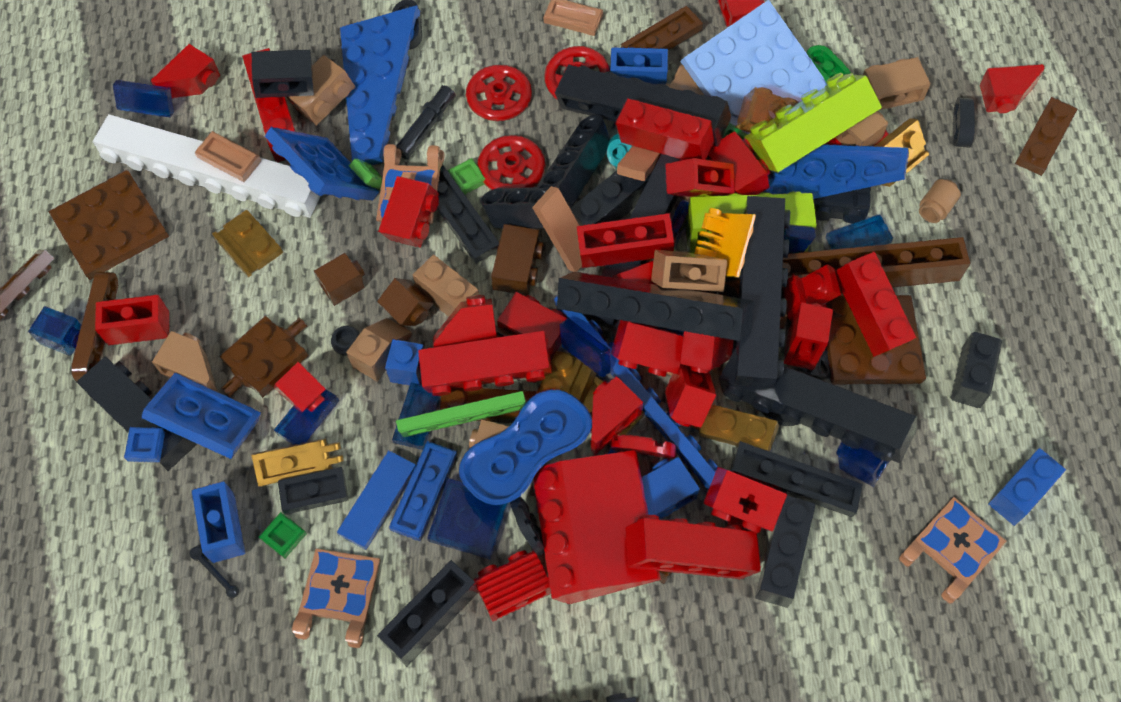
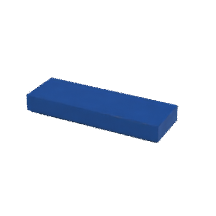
M429 441L426 442L390 523V531L417 541L421 540L457 457V451Z
M388 450L339 527L337 534L367 550L408 484L416 464Z

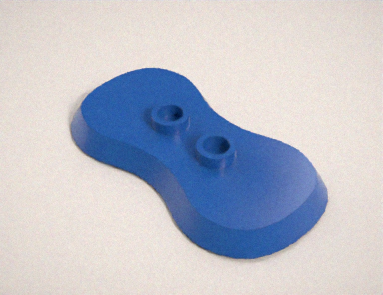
M551 389L534 395L526 402L515 421L500 434L480 441L465 453L459 465V474L463 484L476 498L491 505H501L517 499L527 490L538 470L546 462L560 454L573 450L585 441L592 428L591 415L583 403L565 391Z

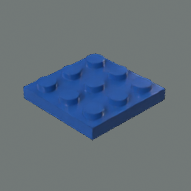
M270 127L265 137L273 145L272 149L278 155L285 157L291 164L290 168L296 174L303 176L309 183L308 187L314 193L320 196L325 194L338 198L348 197L355 200L364 199L371 201L379 193L377 189L366 185L349 167L351 162L328 138Z

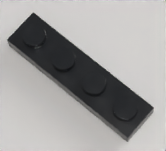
M442 164L437 189L439 193L437 210L474 263L477 264L496 253L499 242Z
M741 441L736 445L730 468L731 472L850 517L857 514L862 483Z

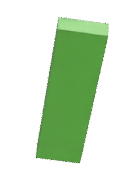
M523 391L396 420L398 432L402 436L408 437L520 411L526 402Z

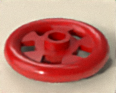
M573 46L559 51L550 59L545 69L544 80L550 94L558 100L555 91L562 75L556 74V71L560 65L564 67L568 65L586 66L590 69L598 67L599 72L603 73L610 72V67L607 60L598 51L585 46ZM583 57L585 58V63L573 62V58Z
M492 65L479 70L471 77L466 87V100L471 110L478 116L490 121H506L517 117L526 110L532 98V87L525 74L507 65ZM490 77H493L495 79L488 85H486L483 82L484 80ZM509 77L515 80L513 85H510L504 79ZM497 89L503 90L501 92H495V90ZM485 92L487 100L479 101L477 94ZM514 92L521 94L518 101L511 100ZM504 104V109L493 110L492 105Z
M508 135L488 143L479 155L477 166L485 178L483 183L490 190L497 188H532L541 181L545 172L546 161L542 150L536 143L522 136ZM505 147L511 148V151L505 152L502 155L498 151ZM523 150L531 154V157L527 160L520 154ZM497 161L498 170H489V162ZM509 161L516 162L514 165L507 164ZM525 168L533 170L528 178L521 176ZM501 176L513 178L512 184L500 182Z

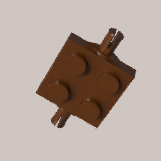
M264 316L220 356L221 360L232 370L234 375L232 379L221 387V390L230 398L233 393L244 385L255 390L263 398L274 388L275 383L297 362L301 363L308 357L306 350L295 340V337L308 327L307 324L298 317L287 329H284Z

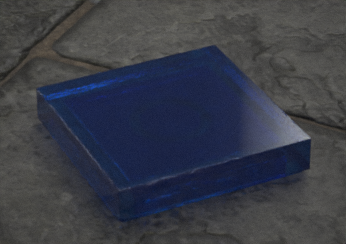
M448 478L427 540L434 544L491 559L509 503L501 505L485 503L476 498L465 487L463 482Z

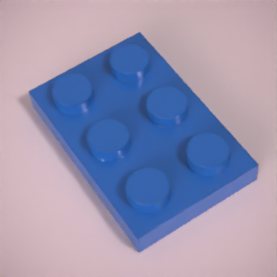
M174 373L144 408L142 418L232 459L258 423L261 412Z

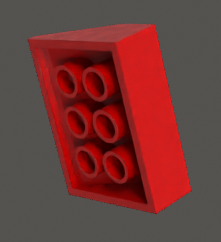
M636 451L563 460L543 466L538 470L533 481L552 599L566 604H573L661 580L659 571L628 568L625 527L638 521L640 516L649 515Z

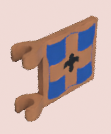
M394 144L385 145L384 171L376 221L381 222L397 176L429 183L437 191L440 169L445 158V153L443 150H440L439 146L431 145L428 147V166L399 165L402 151L397 149V146ZM431 212L428 221L430 225L433 224L434 212Z
M953 497L901 554L899 560L909 567L923 551L955 578L941 594V597L947 603L952 604L961 596L969 584L1007 541Z
M316 549L299 612L292 627L295 637L303 640L309 638L313 616L348 621L350 624L345 636L346 642H348L349 647L360 648L380 566V558Z

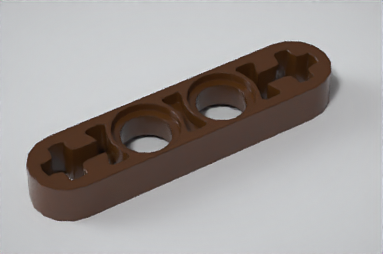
M97 272L93 278L72 361V377L75 381H78L101 360L105 341L95 330L96 302L116 299L118 278L114 272Z

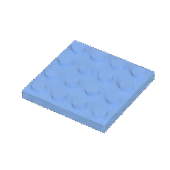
M769 0L680 61L704 96H718L728 101L731 114L730 123L747 135L751 133L750 128L763 120L769 122L777 117L775 113L779 109L790 104L793 107L801 102V96L813 89L819 91L827 86L819 70Z

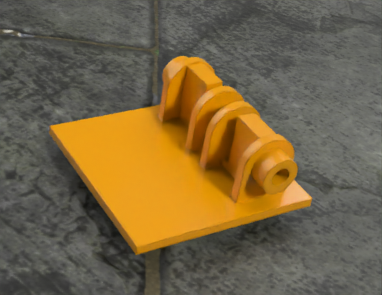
M710 208L709 212L704 215L701 228L711 233L704 231L699 233V235L709 238V242L697 240L698 245L707 249L696 246L694 254L726 259L725 276L739 277L745 263V253L753 233L756 215L721 213L722 211L719 209Z

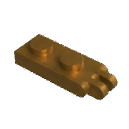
M711 405L702 427L699 428L693 425L690 427L700 430L699 435L704 438L734 446L741 441L771 451L779 424L776 420Z
M325 438L253 453L251 456L258 487L278 483V480L332 469V464L344 461L343 454L329 455V452L341 449L340 442L327 444Z

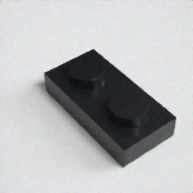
M342 467L278 480L281 509L284 515L349 501L345 474Z

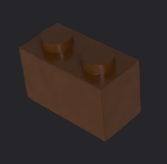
M504 224L491 275L493 290L514 294L518 292L522 295H528L530 285L536 286L538 278V268H535L536 259L542 260L544 242H540L539 230Z

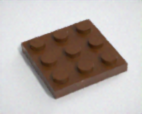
M128 169L48 211L89 280L93 279L97 272H105L169 237Z
M840 295L827 302V307L833 309L827 344L831 384H922L926 380L911 295L896 296L916 338L873 357L844 295Z

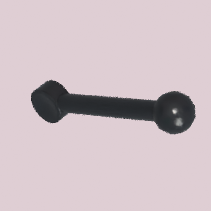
M193 547L189 553L190 557L195 561H199L226 589V595L229 598L237 597L239 588L236 585H231L204 557L200 547Z

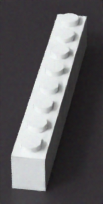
M108 114L93 140L100 153L99 155L107 162H121L137 171L145 169L161 178L169 176L189 186L196 184L205 187L213 193H227L240 201L251 200L258 202L259 205L267 209H273V207L282 209L295 217L302 215L310 218L320 199V195L310 190L308 187L309 183L303 176L296 174L288 165L261 158L260 164L248 179L242 182L197 158L195 151L203 141Z

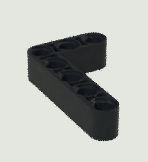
M591 115L579 123L537 187L497 188L485 193L481 197L480 203L494 228H503L504 224L524 228H544L532 207L551 186L559 188L571 209L607 152V146L611 137L601 115Z

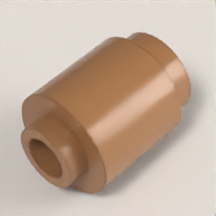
M936 180L920 202L919 214L921 217L931 223H938L940 220L945 219L961 196L958 186L951 180Z

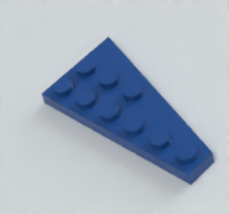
M417 5L340 27L344 70L355 85V88L346 97L352 161L360 159L371 165L384 162V147L388 144L391 133L389 126L392 116H395L397 106L395 102L397 94L401 93L409 61L408 50L415 32V21L420 16V10Z
M821 145L780 172L770 170L768 175L769 188L761 193H812L813 199L905 180L909 149L903 147Z

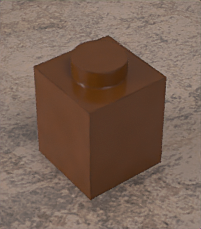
M346 253L314 270L320 287L334 306L365 288L362 280L365 273L357 260L351 262Z
M394 278L377 301L400 325L405 326L421 324L428 317V310L434 304L411 280Z

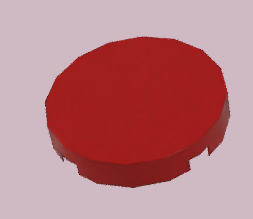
M632 435L612 436V449L620 451L634 450L637 454L675 458L676 445L674 443L664 441L663 444H658L652 438Z

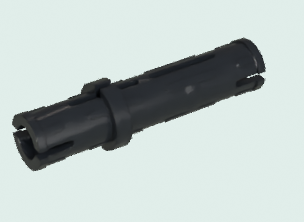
M441 85L432 100L424 104L422 107L423 111L396 145L397 149L402 151V158L405 160H409L433 125L444 117L443 112L456 97L455 92L450 87Z

